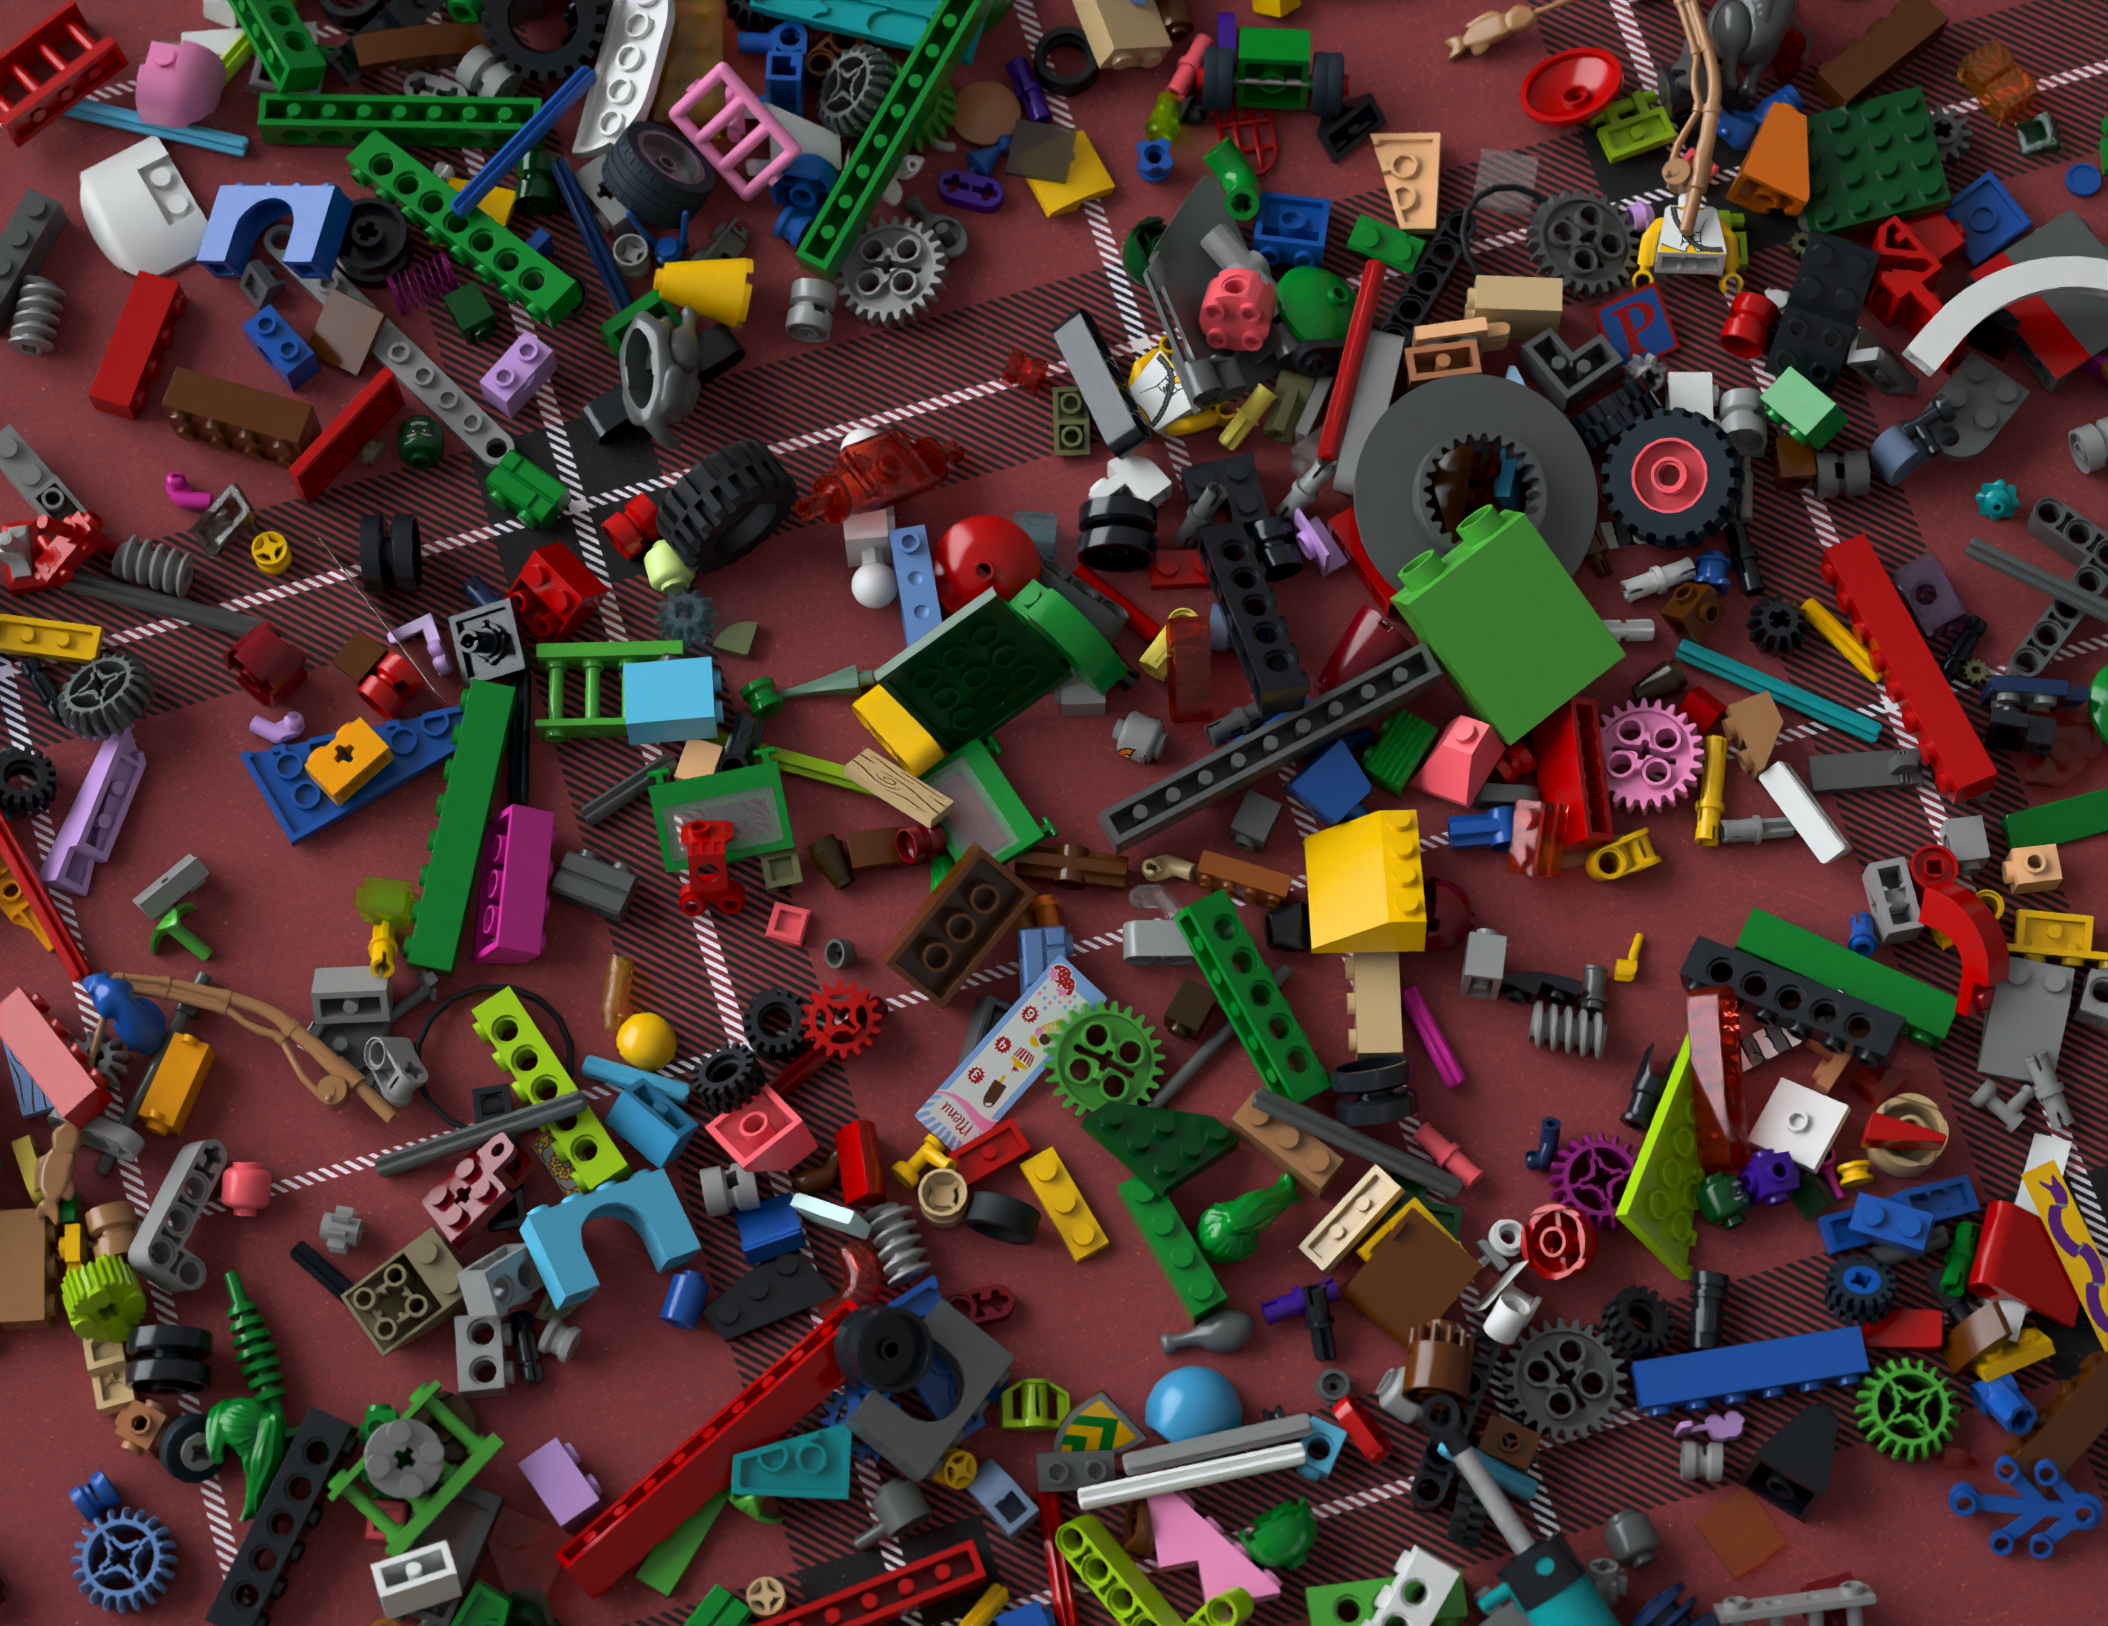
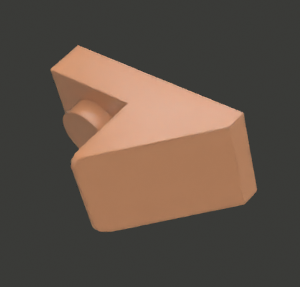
M1858 1029L1853 1032L1852 1036L1863 1038L1869 1030ZM1808 1039L1805 1045L1825 1058L1821 1060L1811 1076L1812 1079L1817 1081L1812 1090L1826 1096L1852 1056L1844 1052L1842 1055L1831 1053L1823 1048L1822 1043Z

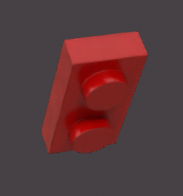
M1197 549L1157 551L1156 562L1150 567L1151 590L1211 588Z
M1013 1117L948 1153L947 1158L956 1161L957 1167L955 1171L962 1176L968 1189L1032 1152V1148Z

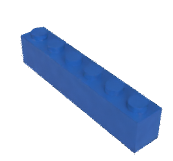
M1860 1326L1636 1361L1629 1368L1638 1415L1648 1413L1649 1418L1665 1417L1672 1414L1671 1409L1686 1407L1687 1412L1702 1411L1710 1408L1709 1403L1724 1401L1725 1406L1740 1405L1747 1402V1397L1762 1395L1763 1400L1781 1398L1785 1396V1391L1799 1389L1800 1394H1809L1823 1390L1822 1385L1837 1383L1838 1388L1852 1387L1860 1384V1379L1864 1378L1870 1371Z

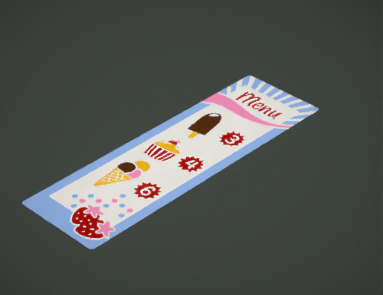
M1058 955L918 1110L915 1117L952 1151L989 1131L1045 1070L1042 1064L1052 1061V1056L1043 1052V1048L1054 1047L1055 1042L1048 1037L1049 1033L1060 1034L1062 1032L1056 1024L1057 1020H1062L1069 1024L1071 1022L1067 1013L1069 1010H1074L1081 1016V1004L1087 1003L1093 1012L1096 1001L1102 1000L1105 1003L1107 997L1062 955Z

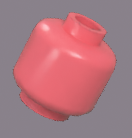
M233 1162V1167L227 1168L223 1172L221 1194L223 1205L234 1208L233 1215L256 1216L257 1209L266 1208L270 1204L271 1173L263 1169V1163Z

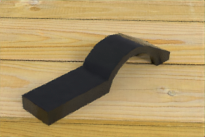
M393 0L354 36L387 29L418 26L448 0ZM352 37L325 58L326 64L328 66L332 64L345 79L343 83L346 87H349L365 74L360 71Z

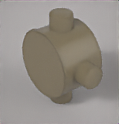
M369 440L361 452L362 464L367 465L370 463L376 465L385 452L384 442L382 440H378V442Z

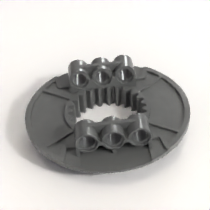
M1459 374L1432 380L1418 386L1397 400L1379 418L1370 431L1358 459L1353 489L1354 513L1360 540L1369 559L1384 580L1395 591L1399 592L1405 587L1398 577V573L1414 558L1428 550L1434 549L1441 559L1463 542V540H1459L1453 544L1451 542L1452 533L1441 534L1439 532L1442 523L1441 521L1432 522L1431 517L1435 510L1426 507L1425 504L1432 499V496L1424 492V490L1432 485V481L1428 476L1435 472L1436 467L1434 465L1441 461L1445 454L1452 449H1458L1463 444H1466L1467 447L1472 446L1477 441L1480 447L1483 448L1492 442L1493 451L1495 452L1502 448L1506 449L1505 458L1507 460L1516 458L1518 461L1515 469L1526 471L1522 482L1531 484L1530 490L1525 493L1527 499L1524 514H1526L1572 578L1581 565L1594 535L1597 521L1598 492L1595 472L1588 451L1574 426L1556 406L1534 390L1509 379L1484 374Z

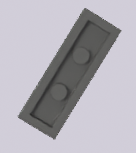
M1918 748L1809 756L1807 760L1811 793L1813 795L1919 788L1924 783Z

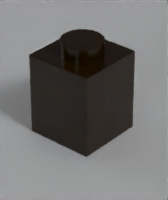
M1184 977L1164 1014V1026L1168 1027L1167 1031L1180 1040L1187 1041L1190 1038L1197 1042L1217 1005L1218 999L1214 991Z

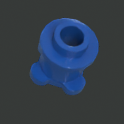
M1162 137L1157 141L1148 142L1141 140L1137 143L1136 152L1140 154L1137 161V171L1144 180L1153 183L1161 182L1171 173L1173 159L1169 156L1171 143L1168 139Z
M1716 550L1705 551L1703 555L1695 559V565L1698 566V576L1695 577V583L1700 585L1703 583L1708 584L1720 596L1726 595L1728 588L1731 587V581L1727 579V569L1731 567V560L1726 558L1723 552Z

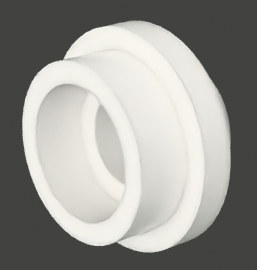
M1511 1219L1497 1221L1491 1227L1488 1235L1491 1248L1497 1254L1504 1257L1518 1255L1521 1252L1522 1225ZM1506 1234L1510 1236L1512 1244L1503 1242L1501 1235Z

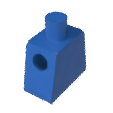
M1342 739L1328 743L1282 787L1285 793L1326 825L1336 824L1343 817L1347 821H1351L1370 814L1360 801L1372 790V786Z

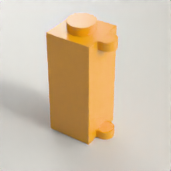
M174 1033L138 1112V1115L146 1123L145 1128L160 1136H166L168 1132L180 1136L216 1056L209 1044L201 1042L188 1034Z

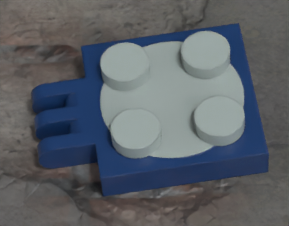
M1993 675L1981 690L1980 705L1990 706V710L1993 708L2000 709L2002 706H2013L2027 709L2028 714L2047 715L2057 707L2080 708L2089 699L2090 690L2084 686L2068 685V681Z

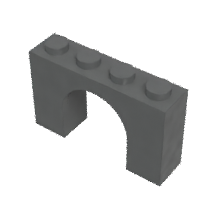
M944 1299L934 1305L923 1321L927 1324L933 1338V1353L949 1366L955 1378L956 1398L949 1414L939 1421H920L907 1415L878 1390L874 1389L865 1395L843 1424L915 1483L926 1476L932 1479L945 1462L941 1455L948 1446L954 1449L967 1433L963 1426L971 1416L977 1419L990 1403V1400L986 1398L987 1394L993 1386L999 1389L1012 1373L1008 1366L1015 1358Z

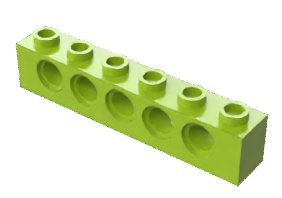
M507 986L471 1010L478 1020L472 1025L484 1044L489 1040L492 1041L498 1050L492 1056L503 1073L511 1070L517 1079L511 1085L523 1103L529 1099L533 1105L543 1102L541 1094L549 1087L558 1088L555 1097L578 1090L510 986ZM510 1028L518 1029V1034L513 1040L502 1041V1035L506 1030ZM538 1058L535 1068L530 1071L521 1070V1066L526 1059ZM588 1104L587 1109L583 1112L539 1126L543 1133L550 1129L556 1141L550 1145L562 1163L569 1159L575 1167L576 1171L570 1175L582 1193L588 1189L593 1193L600 1185L613 1180L619 1184L634 1174ZM566 1118H577V1124L573 1129L569 1131L560 1130V1124ZM588 1147L597 1148V1154L592 1160H580V1154L584 1149Z

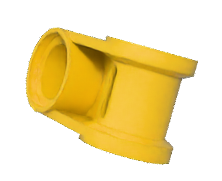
M1648 827L1622 836L1617 841L1591 852L1585 864L1588 875L1595 881L1604 882L1619 878L1630 872H1637L1662 861L1660 856L1655 855L1647 834L1650 832ZM1603 854L1609 856L1613 862V869L1609 874L1603 872L1599 866V859Z

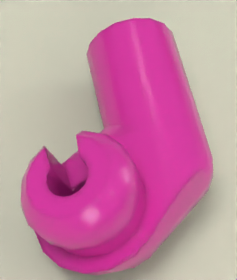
M174 471L168 474L165 489L177 507L181 509L212 511L214 504L213 493L194 492L187 483L186 476L181 472Z

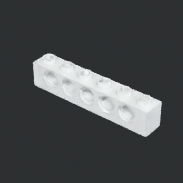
M1414 1545L1411 1552L1405 1550L1397 1561L1394 1571L1398 1572V1575L1391 1587L1386 1584L1380 1591L1375 1601V1605L1379 1608L1371 1621L1365 1619L1361 1626H1385L1386 1621L1392 1616L1404 1618L1405 1626H1430L1460 1573L1456 1568ZM1414 1581L1423 1583L1424 1594L1420 1599L1416 1601L1405 1599L1404 1590L1409 1583Z

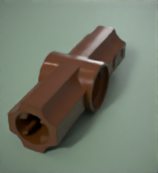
M1073 844L1060 845L1058 848L1034 846L1016 858L1014 874L1021 879L1053 882L1055 886L1068 890H1082L1086 886L1125 891L1129 857L1092 853L1086 847Z

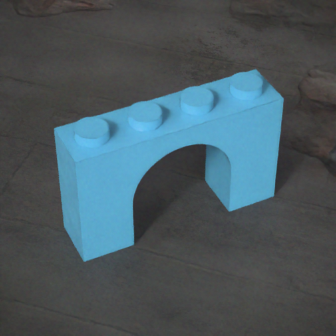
M664 1168L650 1172L649 1169L640 1170L632 1174L627 1181L619 1184L615 1180L606 1182L597 1187L595 1192L584 1196L582 1192L574 1193L563 1199L561 1204L550 1208L548 1204L540 1205L527 1213V1218L519 1229L557 1311L591 1299L600 1285L581 1242L582 1226L592 1219L611 1217L622 1220L633 1227L643 1240L658 1274L692 1262L701 1249L699 1241Z

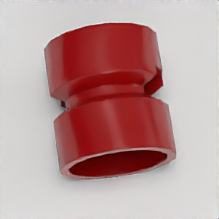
M1740 292L1736 294L1729 312L1730 318L1725 321L1718 340L1720 345L1726 351L1742 358L1757 359L1761 357L1769 338L1768 331L1773 327L1777 318L1778 306L1769 298L1757 293Z
M643 493L638 494L624 506V513L616 512L601 524V528L609 541L629 561L646 549L647 540L654 542L661 536L656 527L658 508Z
M389 652L377 665V675H369L356 689L357 694L370 708L389 721L393 720L405 707L404 698H413L426 682L411 664L394 652Z
M1929 844L1922 846L1914 853L1908 864L1918 904L1922 905L1925 887L1945 880L1954 883L1958 876L1959 864L1956 856L1950 849L1942 845Z

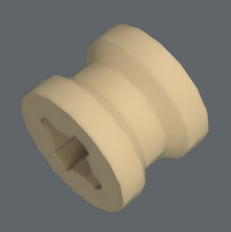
M772 1577L756 1579L747 1590L746 1599L749 1608L756 1617L762 1620H768L782 1614L787 1606V1596L783 1586Z

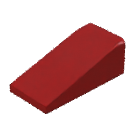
M1874 1112L1866 1123L1860 1147L1940 1150L1946 1142L1947 1136L1944 1133Z
M1893 1309L1891 1314L1888 1313L1887 1319L1882 1321L1878 1318V1323L1871 1326L1869 1320H1865V1326H1861L1864 1347L1869 1349L1938 1353L1942 1347V1310Z

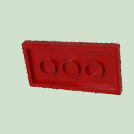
M384 366L288 469L299 497L307 504L312 503L364 448L365 444L405 404L395 373Z

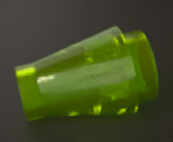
M1162 92L1157 96V102L1145 126V132L1150 142L1157 141L1163 137L1173 144L1180 134L1177 108L1178 97L1171 92Z

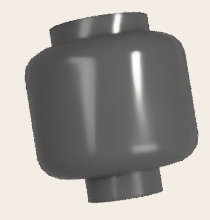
M1630 1508L1608 1519V1527L1604 1531L1603 1536L1618 1565H1633L1634 1569L1637 1570L1656 1560L1653 1554L1660 1548L1661 1539L1647 1513L1635 1512L1634 1508Z

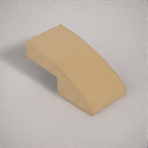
M82 1338L87 1369L92 1377L97 1411L101 1417L119 1413L124 1406L129 1407L133 1399L137 1400L136 1392L125 1387V1370L129 1364L125 1343H113L109 1339H106L104 1342H101L100 1339L93 1342L92 1338L89 1340Z

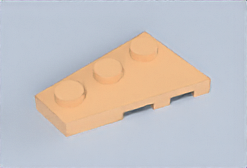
M1441 133L1371 134L1400 231L1410 235H1436L1438 226Z

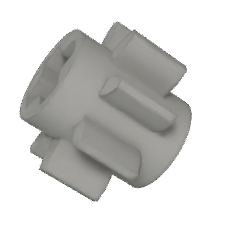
M1649 352L1644 359L1634 353L1633 359L1627 365H1622L1621 367L1625 370V379L1621 381L1622 385L1628 384L1640 375L1644 376L1654 393L1661 386L1666 385L1663 372L1667 370V367L1661 363H1656L1657 357Z
M337 1205L335 1213L325 1212L320 1225L319 1239L327 1241L326 1248H329V1251L347 1254L348 1246L358 1247L360 1245L364 1231V1219L356 1218L357 1212L355 1208Z
M1598 1558L1589 1563V1571L1586 1574L1608 1607L1618 1602V1595H1627L1628 1578L1625 1577L1624 1568L1618 1569L1616 1561L1608 1558Z

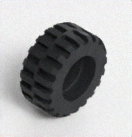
M752 439L739 440L736 444L730 443L724 446L722 450L709 454L704 461L695 464L690 472L683 475L677 481L676 486L667 492L665 501L661 502L658 507L656 527L660 535L688 569L698 573H709L711 570L718 571L727 564L731 565L737 562L743 555L746 556L754 550L753 548L760 543L762 544L774 530L780 527L782 520L788 517L792 511L791 506L796 502L797 485L793 477L766 444Z

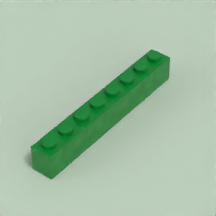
M472 679L470 689L464 688L462 691L459 710L464 711L462 724L456 723L454 726L451 745L456 746L454 759H447L443 780L448 781L446 794H439L435 809V815L440 816L438 829H431L428 838L427 851H432L430 864H423L419 886L424 887L421 901H414L411 913V922H415L416 925L413 937L406 936L402 957L408 958L409 970L421 972L425 969L427 973L432 971L434 975L454 977L517 700L516 687Z

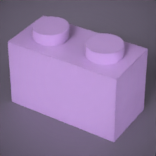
M555 1437L518 1463V1465L566 1533L603 1507L598 1498L603 1493V1490L591 1473L584 1477L576 1465L582 1460L571 1444L568 1442L562 1446L557 1437Z

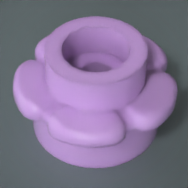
M1637 200L1634 205H1629L1626 208V213L1630 215L1627 219V224L1635 225L1636 228L1633 234L1639 232L1644 234L1655 220L1652 207L1643 204L1642 200Z

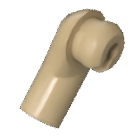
M1169 854L1147 858L1141 866L1145 878L1153 882L1163 881L1176 876L1192 882L1196 879L1198 864Z

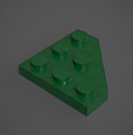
M1112 1101L1085 1116L1081 1126L1083 1130L1161 1198L1235 1151L1240 1142V1139L1214 1116Z

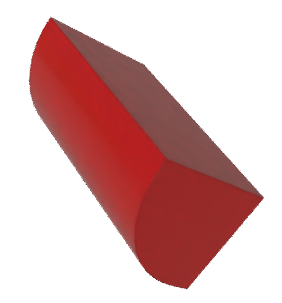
M857 1119L834 1133L845 1206H877L886 1200L876 1125L872 1121Z

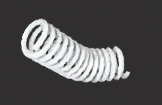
M934 137L936 141L935 149H938V151L941 149L942 152L943 148L944 152L956 151V144H953V142L945 143Z

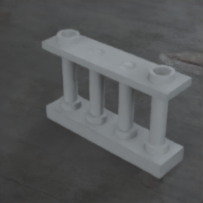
M1847 1581L1841 1583L1839 1588L1748 1600L1742 1596L1728 1597L1723 1600V1603L1713 1604V1612L1721 1624L1729 1623L1730 1626H1746L1745 1621L1768 1618L1769 1626H1785V1615L1807 1613L1808 1626H1824L1823 1610L1846 1608L1847 1625L1864 1626L1862 1605L1876 1604L1877 1599L1868 1584H1863L1860 1581Z

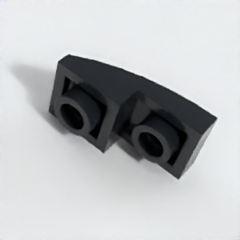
M1516 972L1504 975L1499 992L1504 993L1505 998L1519 1005H1525L1526 1002L1534 1005L1540 992L1545 994V998L1552 1003L1562 1006L1568 1003L1574 1006L1583 982L1551 973Z

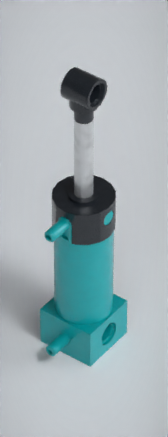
M1435 1395L1426 1399L1416 1412V1421L1419 1428L1425 1434L1430 1435L1436 1445L1441 1442L1443 1443L1515 1553L1510 1558V1562L1496 1572L1501 1585L1478 1600L1480 1609L1484 1613H1488L1510 1598L1519 1613L1525 1614L1532 1626H1621L1586 1574L1587 1570L1561 1531H1557L1545 1539L1540 1538L1534 1541L1461 1430L1466 1425L1460 1418V1409L1454 1399L1446 1395ZM1433 1405H1439L1446 1410L1447 1421L1444 1426H1437L1430 1420L1429 1411Z

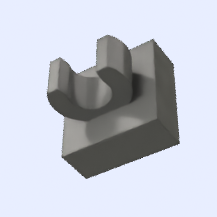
M260 259L248 262L238 285L258 311L264 309L269 304L271 305L274 296L281 294L287 283L285 279L276 281L273 277L276 271L275 266L269 265L265 267Z

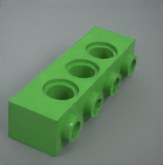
M1457 1569L1460 1574L1431 1625L1460 1626L1459 1622L1466 1620L1468 1611L1461 1569ZM1396 1577L1306 1588L1304 1595L1309 1626H1361L1365 1619L1371 1621L1377 1612L1375 1601L1380 1591L1386 1584L1391 1587ZM1418 1581L1409 1583L1404 1590L1405 1599L1414 1601L1417 1596L1424 1594V1585ZM1343 1604L1353 1605L1358 1611V1619L1350 1623L1342 1621L1337 1615V1608ZM1393 1616L1386 1621L1385 1626H1405V1621L1400 1616Z

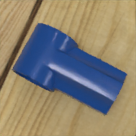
M1501 806L1488 810L1486 814L1448 817V839L1451 851L1490 847L1493 851L1504 852L1516 850L1523 846L1520 814L1517 807Z
M2011 1373L1988 1383L1982 1379L1970 1385L1971 1396L1982 1415L1992 1414L2008 1432L2017 1433L2019 1436L2032 1430L2034 1422L2038 1419L2036 1409L2020 1393Z

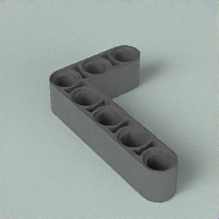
M2054 497L2041 498L2036 502L2027 520L2029 533L2078 568L2069 582L2079 587L2080 582H2086L2093 587L2094 591L2092 593L2101 597L2108 588V565L2103 563L2099 556H2108V533L2062 501ZM2046 514L2050 516L2054 523L2042 521L2039 515ZM2069 535L2081 537L2084 543L2077 544L2073 542ZM2054 599L2014 651L2005 668V676L2039 678L2086 617L2087 613ZM2066 609L2072 613L2074 618H2064L2059 614L2058 610ZM2037 636L2048 637L2053 645L2047 646L2042 644ZM2017 663L2028 664L2032 672L2025 673L2017 667Z

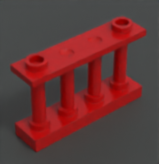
M70 0L0 53V112L3 114L0 117V124L10 140L18 148L129 65L118 43L110 35H107L97 43L84 30L88 24L73 0ZM73 38L86 52L70 64L56 50ZM45 59L59 73L42 85L29 70ZM18 80L31 94L14 106L1 91Z

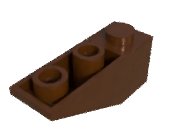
M1477 442L1469 447L1463 444L1458 449L1449 451L1441 461L1434 465L1436 470L1430 475L1447 531L1452 533L1451 542L1453 544L1462 540L1456 531L1458 525L1469 515L1482 508L1485 502L1484 483L1486 473L1489 471L1491 464L1490 448L1486 446L1484 448L1480 447V444Z

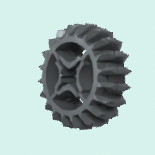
M854 45L851 50L845 49L840 59L834 58V65L831 69H826L828 74L824 80L820 81L822 89L816 94L820 99L816 104V108L819 110L818 118L823 121V125L829 131L849 139L854 137L861 139L899 75L896 73L897 65L892 61L891 57L887 56L886 52L871 45Z
M119 651L113 656L105 653L99 660L92 658L90 664L81 666V670L77 674L70 675L71 681L61 686L63 692L57 697L59 701L57 709L63 719V723L74 735L79 736L82 740L89 738L92 742L97 741L100 737L108 740L114 733L120 736L122 730L126 727L133 728L132 723L136 719L144 718L142 712L152 707L150 701L156 696L153 690L156 685L152 675L149 673V669L143 662L141 663L139 658H135L131 653L123 655Z

